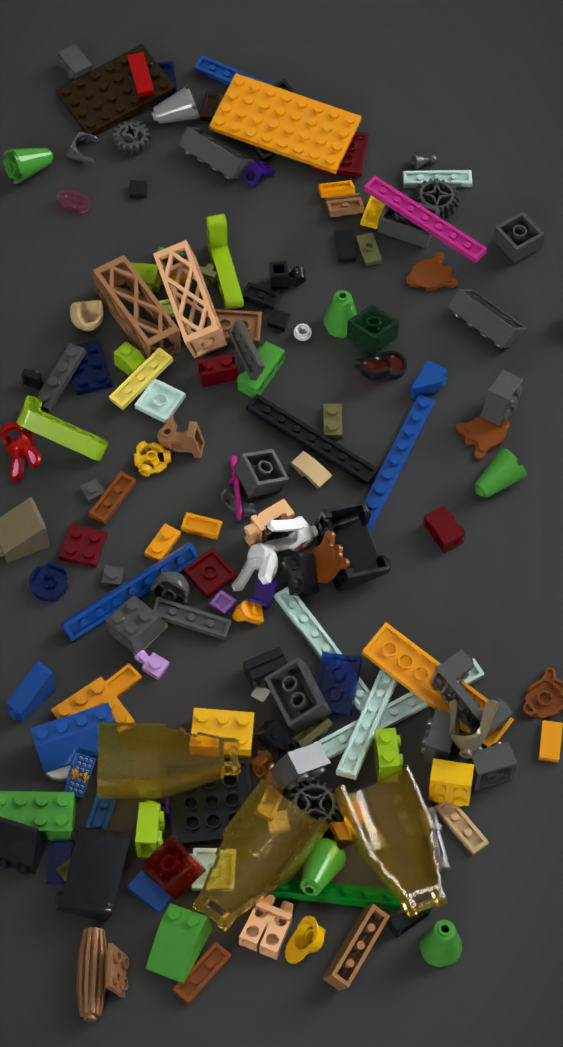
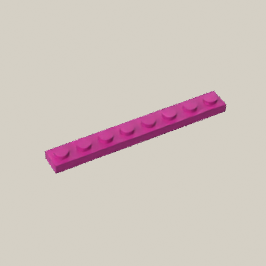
M374 176L364 185L365 192L474 263H477L487 253L485 246L377 176Z

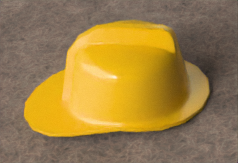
M305 916L289 939L285 949V958L288 963L297 964L307 954L321 949L326 930L317 924L315 917Z

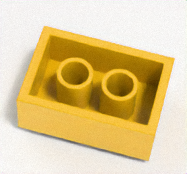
M194 708L190 737V755L251 760L255 712Z

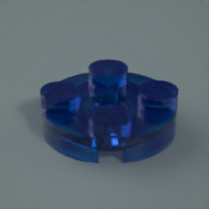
M47 563L46 566L36 567L29 578L32 594L44 601H58L66 593L69 586L66 571L63 567L54 563ZM50 579H53V584L46 585V583L44 582L45 580L49 581Z

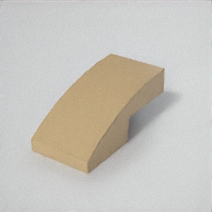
M304 451L290 463L302 477L306 476L317 489L332 476L317 460Z

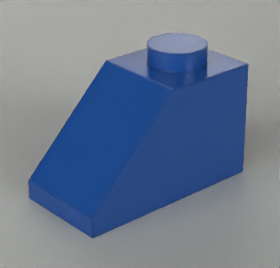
M427 361L411 386L410 398H417L418 394L427 396L438 393L440 388H444L447 384V369Z

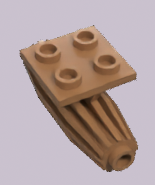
M89 927L83 930L77 960L76 993L79 1016L88 1022L96 1021L97 1018L101 1017L107 990L116 993L121 998H125V990L128 989L126 969L129 967V959L113 943H108L107 952L105 930L97 927Z

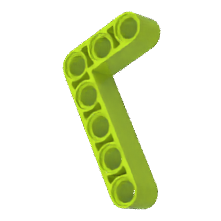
M225 214L207 216V246L212 265H215L214 271L217 272V282L225 310L244 307L243 296L227 244V221Z
M30 395L26 397L16 421L18 425L97 461L102 459L109 444L106 440L41 411V400Z

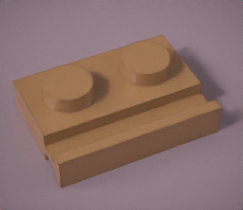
M359 193L325 197V204L327 205L330 217L364 213V205Z

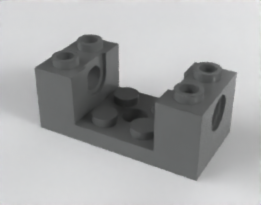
M460 650L436 667L430 681L448 704L453 699L458 700L459 717L468 729L473 731L474 727H480L483 710H480L479 703L468 695L466 687L461 683L469 676L468 672L473 669L474 664L471 656ZM501 697L496 700L499 702V707L492 720L486 739L505 726L513 714L511 706L506 701H503Z

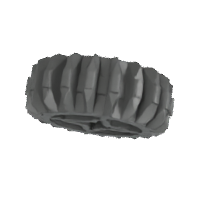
M430 178L428 182L424 180L414 190L413 200L441 209V219H444V217L449 219L459 207L460 198L458 190H456L455 185L451 186V182L446 183L444 179L439 181L438 178L436 180Z
M319 780L316 781V784H312V781H310L307 786L302 782L300 788L296 787L293 791L294 793L289 794L290 800L287 801L286 805L289 807L287 809V814L290 815L289 821L294 822L295 828L301 826L302 833L307 829L309 830V835H312L313 831L317 833L330 822H339L340 820L339 815L342 814V809L340 808L342 801L338 800L339 794L334 793V787L327 789V782L323 786L320 785ZM300 801L303 802L305 807L302 815L297 808ZM326 801H328V803L331 806V811L329 814H327L325 812V809L323 808L325 806Z

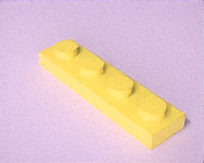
M159 347L109 396L110 401L124 410L173 362V357Z

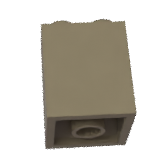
M33 497L0 517V558L4 557L6 563L50 547L47 528Z

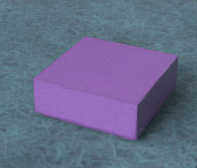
M220 590L209 603V607L225 617L236 604V599Z

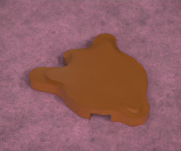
M438 252L431 259L417 262L413 266L411 273L407 276L406 284L409 287L419 288L420 286L426 288V291H434L443 287L455 289L458 287V280L451 276V266L442 265L445 260V254Z
M477 417L468 423H457L455 429L458 433L464 435L466 446H476L474 457L481 461L485 458L488 451L496 449L504 443L506 432L510 428V422L504 420L501 426H498L488 420Z
M330 530L325 532L321 544L311 553L314 554L318 583H329L340 570L347 569L350 566V561L343 557L342 545L336 544L334 546L336 534Z
M546 668L543 677L527 689L525 704L522 708L523 714L527 717L550 719L563 711V681L556 678V672L553 668Z

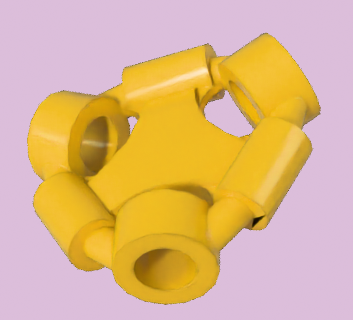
M140 442L136 446V453L133 455L135 466L138 467L139 473L145 477H149L153 473H160L171 462L170 450L165 449L164 445L155 442ZM163 452L164 462L159 460V453Z

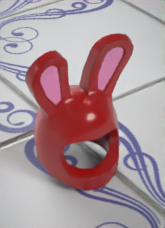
M10 422L2 426L0 433L5 448L12 458L10 479L18 481L24 474V458H27L30 468L36 469L40 464L41 455L35 448L36 437L34 432L21 427L16 422ZM11 430H19L21 433L17 436L6 435Z

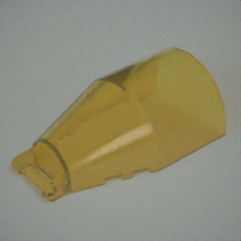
M98 723L97 799H163L224 778V775H238L241 773V765L238 762L239 740L236 738H222L198 732L197 735L185 732L183 728L178 730L167 728V725L162 723ZM224 751L230 752V762H224Z
M405 766L393 776L356 792L347 793L344 785L339 786L333 792V796L357 853L400 903L403 904L406 914L412 917L420 911L435 906H445L447 898L441 884L439 861H436L435 854L437 845L433 839L434 823L410 767ZM430 894H432L433 896L432 899L417 904L415 903L416 900L421 899Z
M262 778L224 829L222 835L224 838L220 849L217 848L215 853L217 857L214 865L210 867L202 891L193 903V908L198 912H203L215 921L219 928L226 931L235 919L294 877L330 826L321 817L316 820L301 810ZM210 900L226 911L223 916L207 905Z

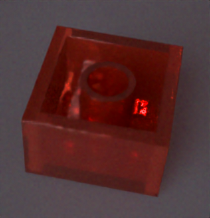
M173 834L142 864L162 889L175 900L206 871L190 850Z

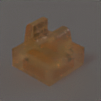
M267 750L256 751L258 756L254 759L251 756L248 757L254 774L258 778L266 774L265 771L270 763L274 764L271 753Z

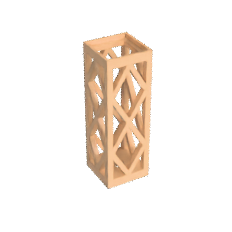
M187 240L153 253L182 337L194 359L228 345L196 256ZM185 250L188 259L185 260L177 253ZM169 257L167 265L165 266L163 259ZM174 258L180 261L179 263L172 265ZM177 271L176 278L174 281L170 278L169 275ZM182 272L187 275L185 288L180 285ZM192 279L197 282L195 295L189 291ZM189 296L190 298H192L193 302L187 299V297ZM186 304L191 306L189 319H186L183 315ZM196 310L202 314L199 327L193 323ZM207 317L211 320V325L204 328Z

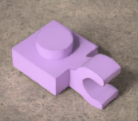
M141 650L137 655L134 654V659L143 664L142 671L157 680L161 678L170 665L169 661L154 652L150 656L144 650Z

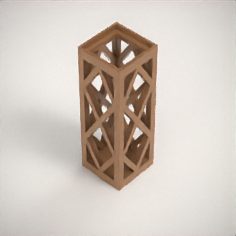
M125 255L93 270L96 294L146 360L152 355V352L158 349L152 345L159 341L160 348L171 356L181 351L180 329ZM126 283L131 291L123 289L119 286ZM118 297L134 303V315L128 312ZM140 306L144 307L155 324L140 318ZM142 330L152 333L155 336L148 339ZM165 338L172 345L166 349H164Z

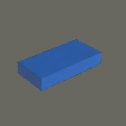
M141 871L127 886L130 892L159 914L173 899L169 892Z

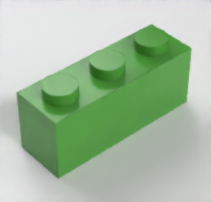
M267 341L257 350L265 365L258 379H250L246 370L241 372L237 378L238 391L252 398L257 394H262L285 361V350Z

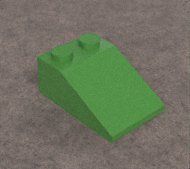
M170 903L160 922L147 961L146 970L184 984L213 930L208 916Z

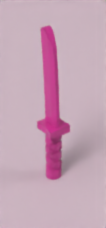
M231 456L232 478L229 482L234 484L237 520L241 521L242 507L239 486L241 481L234 469L237 457Z

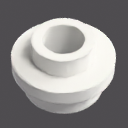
M299 324L294 329V337L299 341H306L312 335L311 328L307 324Z

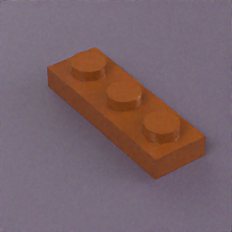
M120 471L90 510L89 517L106 525L135 487L137 480Z
M215 942L193 966L185 983L178 982L173 988V992L190 1005L231 960L232 955Z

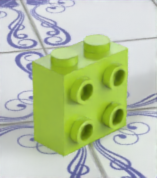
M396 728L375 729L373 751L377 783L398 782L399 774H402L403 755L400 754L399 749L401 747L400 735H396Z
M155 801L139 802L135 837L137 857L158 858V852L163 850L164 811H161L160 803Z

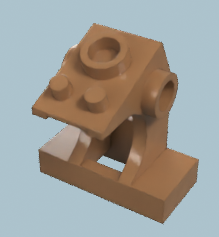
M171 415L169 419L165 420V425L158 432L157 438L159 443L164 445V448L170 450V452H189L193 454L194 458H201L205 442L198 423L190 421L187 431L176 432L177 424L174 421V416Z

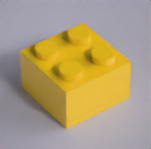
M433 758L428 800L436 803H443L445 800L448 803L453 802L456 806H469L474 764Z

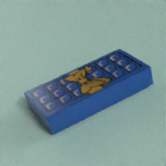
M75 752L62 791L74 792L75 796L83 798L96 759Z

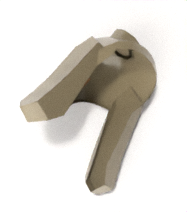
M453 699L449 701V734L452 741L460 749L459 754L462 757L471 758L472 753L482 746L498 710V701L489 700L484 705L480 727H474L473 731L468 734L459 732L458 700Z

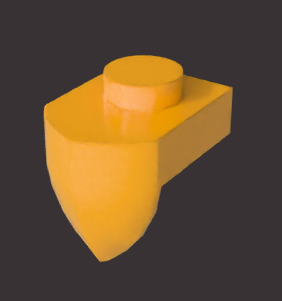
M244 600L235 608L232 619L236 622L247 621L260 625L264 622L262 605Z

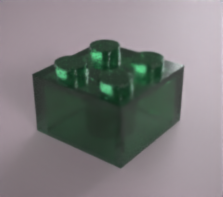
M372 304L348 320L347 338L374 355L398 338L399 321Z

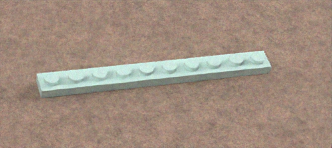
M474 658V667L468 672L469 676L464 680L468 685L482 679L485 675ZM409 692L388 704L378 729L390 728L429 707V705L412 692ZM358 720L316 741H320L329 759L345 751Z

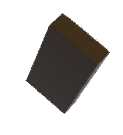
M206 91L200 120L212 121L223 99V93Z

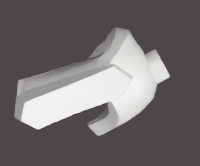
M303 516L289 520H271L267 523L269 530L274 532H293L287 537L266 541L263 544L274 545L276 553L291 549L294 552L306 548L313 541V538L318 536V530L314 525L310 526Z
M257 543L250 547L247 561L232 584L233 591H242L255 569L259 571L258 578L262 584L271 583L278 569V556L274 545Z

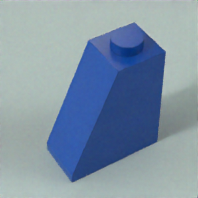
M37 661L6 702L7 713L12 719H18L23 723L56 691L53 672L41 662Z

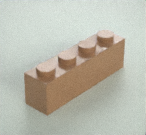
M375 904L364 907L322 979L338 991L349 988L390 916Z

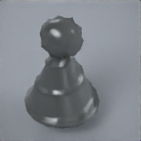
M413 154L410 165L413 164L417 171L428 162L431 164L436 163L437 157L433 154L429 157Z

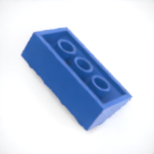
M109 702L30 728L44 773L71 765L75 752L93 758L123 748Z

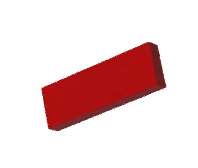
M144 52L127 55L138 98L155 94Z

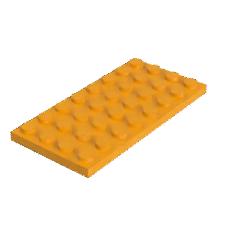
M235 73L209 125V130L336 174L362 120V116Z

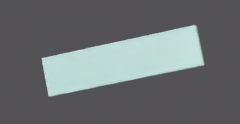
M471 170L402 172L403 188H417L418 184H422L424 180L428 182L430 178L432 180L438 178L439 181L444 179L446 183L451 182V186L455 185V187H472L473 184Z

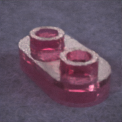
M65 189L57 195L58 203L62 207L79 213H85L91 208V200L84 194Z

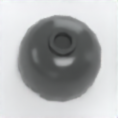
M166 571L155 577L150 588V594L154 603L156 598L160 597L186 605L190 593L186 578L175 571Z

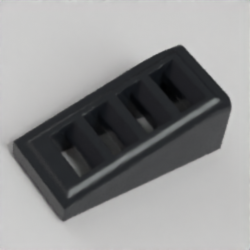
M426 904L392 916L388 919L387 926L396 937H399L428 917L432 907L430 904Z

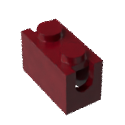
M234 353L198 360V374L202 387L237 380L238 366L235 364Z
M444 505L424 515L423 526L443 553L463 544L462 537H464L465 531L461 525L456 523L452 512L448 511Z

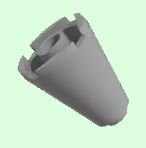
M189 85L153 107L154 111L151 112L154 121H158L159 124L200 118Z

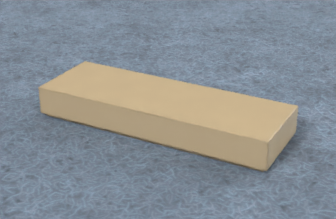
M445 800L443 803H438L434 806L438 809L437 814L472 856L489 844V841L459 806L454 805L453 802L448 803Z

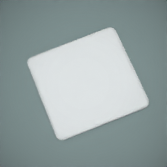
M256 687L251 696L264 702L271 691L265 687Z

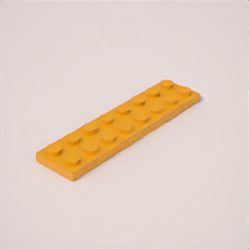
M385 622L362 650L361 654L434 710L450 712L448 702L430 681L436 667L441 663ZM462 681L461 683L466 687L468 695L479 703L480 710L482 711L484 705L489 700ZM459 717V729L466 734L470 733L471 731ZM510 717L505 726L484 740L482 746L487 748L498 742L514 719Z

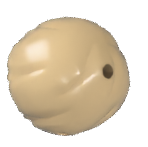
M101 300L81 301L71 304L70 317L75 327L88 332L96 330L101 325L104 314Z

